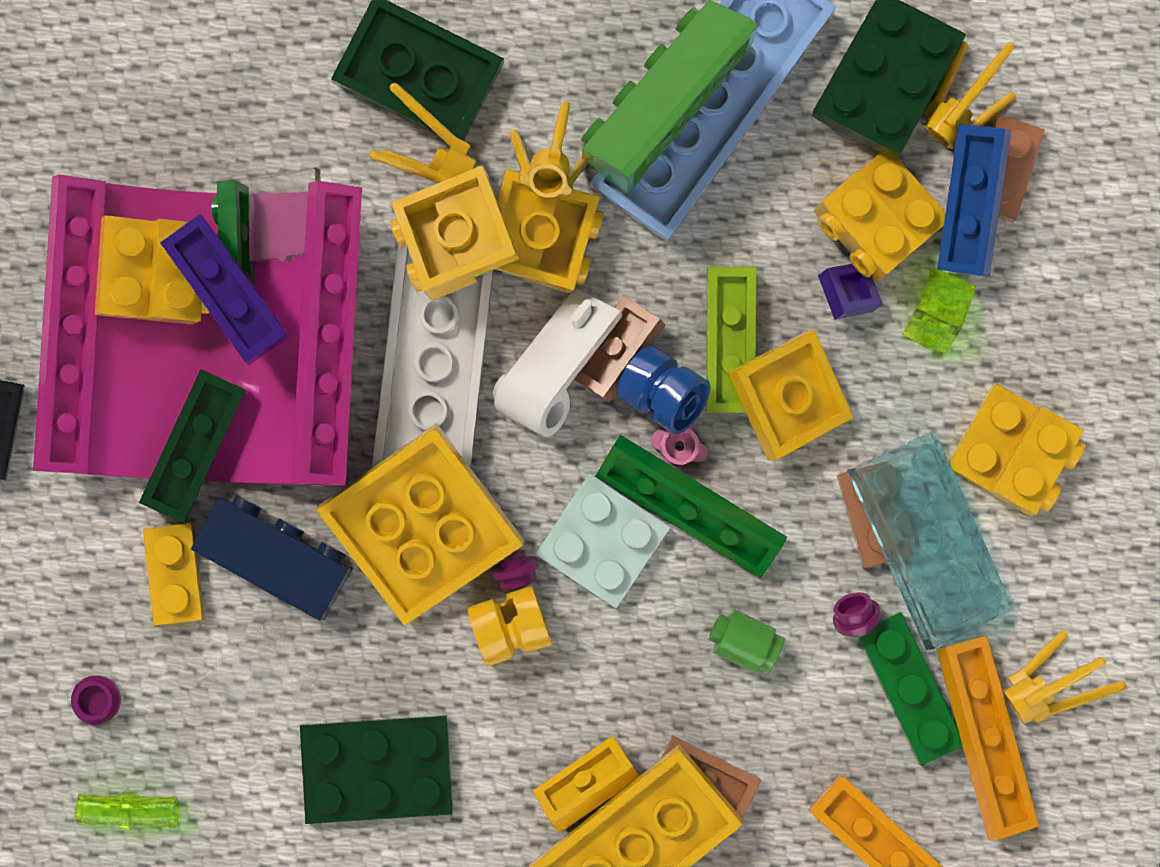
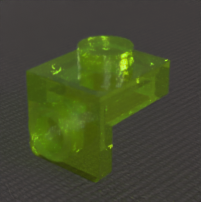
M932 267L925 279L913 314L908 320L902 335L922 347L946 354L963 327L977 286Z

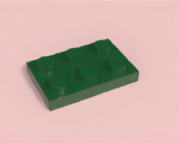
M371 0L331 81L333 84L436 134L390 90V85L397 83L454 136L464 141L504 64V58L388 0Z
M875 0L814 107L812 117L898 160L963 44L966 33L901 0Z
M447 715L300 725L305 824L453 814Z

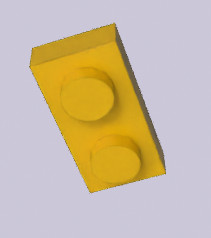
M194 523L143 529L154 626L205 620L198 555L191 550L196 540Z
M612 735L532 792L550 823L558 833H561L619 793L640 775Z

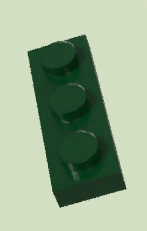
M200 369L139 501L140 504L182 523L186 522L247 389Z

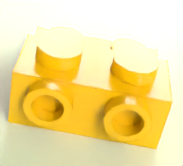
M881 152L821 201L813 211L819 217L817 222L821 230L834 241L839 240L851 253L850 261L857 271L865 277L872 275L876 283L880 282L942 228L946 213L899 159L895 160Z
M483 165L391 202L397 217L390 221L392 232L400 248L407 246L413 261L406 265L410 281L416 292L423 290L432 301L477 283L476 276L519 259Z
M506 169L499 188L497 201L519 259L494 270L523 278V281L568 294L574 291L576 284L583 286L591 262V258L584 256L588 238L596 240L603 220L604 212L596 210L600 197L572 189L570 195L561 193L553 198H545L533 192L528 183H521L519 172Z
M106 215L102 217L95 315L180 324L201 322V313L208 314L209 311L160 244L161 241L188 222L166 219L149 221Z
M994 383L945 468L1024 514L1034 516L1037 515L1039 509L1048 512L1057 500L1062 487L1057 485L1055 481L1063 467L1071 470L1081 458L1086 445L1081 443L1079 439L1085 430L1045 407H1036Z

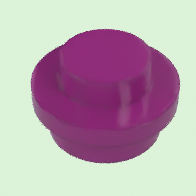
M517 550L490 569L492 579L498 580L500 589H516L537 580L535 569L539 567L537 557L526 556L524 550Z
M862 592L851 593L839 599L834 605L833 624L836 631L842 635L861 637L874 629L881 619L882 612L878 603L871 600L868 594Z
M93 675L82 679L75 686L71 695V706L75 715L81 721L92 725L102 724L111 720L117 714L121 705V693L118 686L111 679L101 675Z

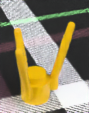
M963 42L941 81L932 102L923 114L928 118L923 124V128L929 135L945 147L953 149L956 146L959 124L983 127L1016 99V95L1010 92L971 123L969 122L973 116V113L968 109L969 106L1015 48L1014 44L1011 42L1005 44L960 101L950 98L947 103H943L968 49V43Z
M392 83L390 90L442 138L450 148L446 150L439 146L430 165L389 150H384L383 152L372 150L369 154L370 158L388 166L429 179L435 183H440L473 169L476 160L466 155L470 144L454 136L400 85Z
M563 101L560 105L551 147L538 151L533 156L531 164L519 132L516 129L510 131L511 143L520 167V182L528 183L533 192L545 198H553L561 193L570 195L573 183L588 164L581 156L570 169V162L562 152L570 110V103L568 101Z
M1060 631L1021 670L1008 677L1013 686L1004 690L1003 693L1020 721L1025 725L1033 719L1038 724L1051 715L1123 691L1127 685L1124 681H1119L1052 703L1055 701L1054 694L1106 665V659L1099 657L1049 685H1046L1040 675L1031 680L1030 676L1067 639L1068 633Z

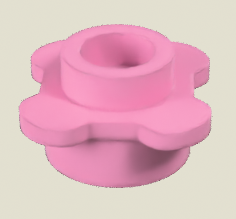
M695 423L678 435L668 430H657L651 438L652 446L660 451L664 461L679 471L682 470L683 466L693 461L697 463L703 462L708 454L706 445L699 442L698 436L695 433ZM676 442H682L684 444V449L682 451H677L675 449Z

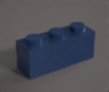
M237 494L232 502L219 497L193 543L191 550L319 621L325 620L353 568L343 563L347 555L325 542H321L318 549L301 540L304 534L303 530L281 518L277 520L275 525L260 518L258 515L262 508Z

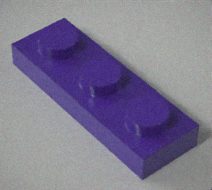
M199 214L160 242L246 364H252L289 337L286 330L202 214Z

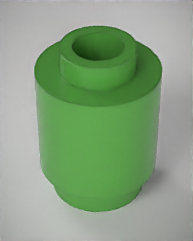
M735 609L731 610L728 617L721 613L719 614L708 637L709 641L715 643L713 648L714 654L754 673L759 669L768 674L773 669L785 642V638L775 634L776 628Z

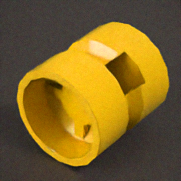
M533 585L506 594L504 603L499 604L494 599H490L467 607L473 632L487 667L512 659L516 649L520 648L527 654L552 645Z

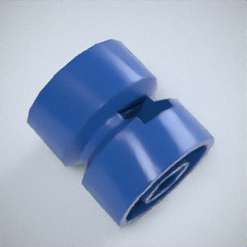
M650 345L639 351L629 362L619 381L617 394L620 400L640 413L646 414L653 411L652 420L669 432L678 435L686 431L701 414L710 395L711 385L709 380L685 366L678 368V363L674 358L657 347Z

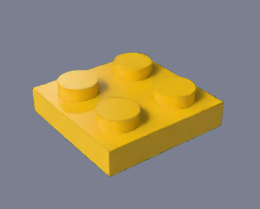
M815 330L805 331L728 372L768 461L778 460L854 418Z

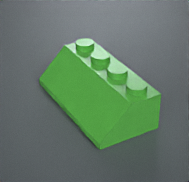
M708 0L700 11L692 7L676 26L675 30L680 34L668 48L662 43L648 58L644 67L649 71L636 85L634 82L629 81L617 94L612 102L617 108L605 122L599 117L584 133L581 141L586 145L582 148V159L627 195L750 51L758 24L752 19L711 0Z

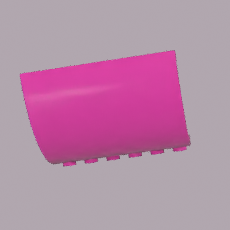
M60 174L53 176L33 471L150 478L200 369H203L247 389L205 481L345 486L362 187L314 181L308 183L307 193L252 194L255 289L286 330L289 337L248 365L210 312L208 314L201 313V322L194 324L95 315L101 218L106 215L149 221L166 219L189 222L199 214H202L218 235V225L214 222L212 216V199L214 196H217V193L126 186Z

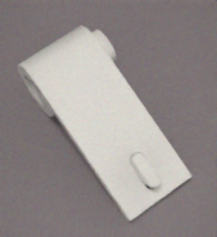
M575 288L507 374L502 375L496 382L493 389L495 409L500 414L543 437H550L555 434L563 425L569 412L570 397L566 390L622 318L621 311Z

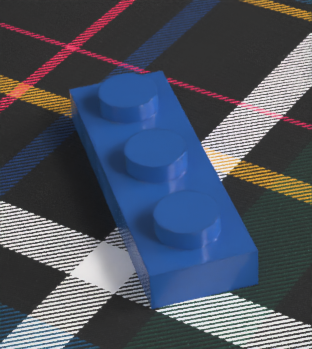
M959 124L937 270L990 277L1011 130Z

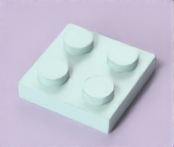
M589 473L535 555L614 608H617L670 527Z

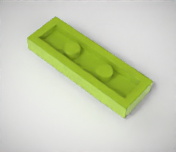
M757 267L707 268L706 379L709 380L711 388L705 413L746 414L728 372L756 358Z

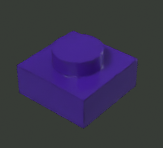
M853 264L827 268L818 275L834 320L871 313L883 305L872 275L870 277L863 276Z

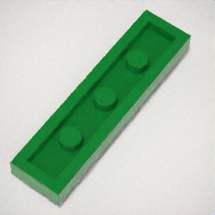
M622 435L618 437L595 475L596 478L759 578L766 572L787 539V536Z

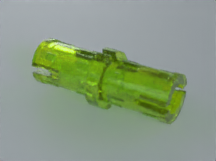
M123 791L122 795L79 793L76 800L75 820L77 825H119L121 830L128 831L133 830L134 826L177 828L179 821L178 796H136L135 791Z

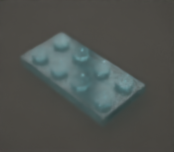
M936 431L923 434L847 470L926 650L936 649L1014 609Z

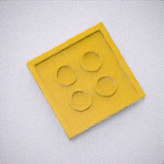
M437 423L325 500L316 509L323 521L404 626L522 547L524 543L522 536Z

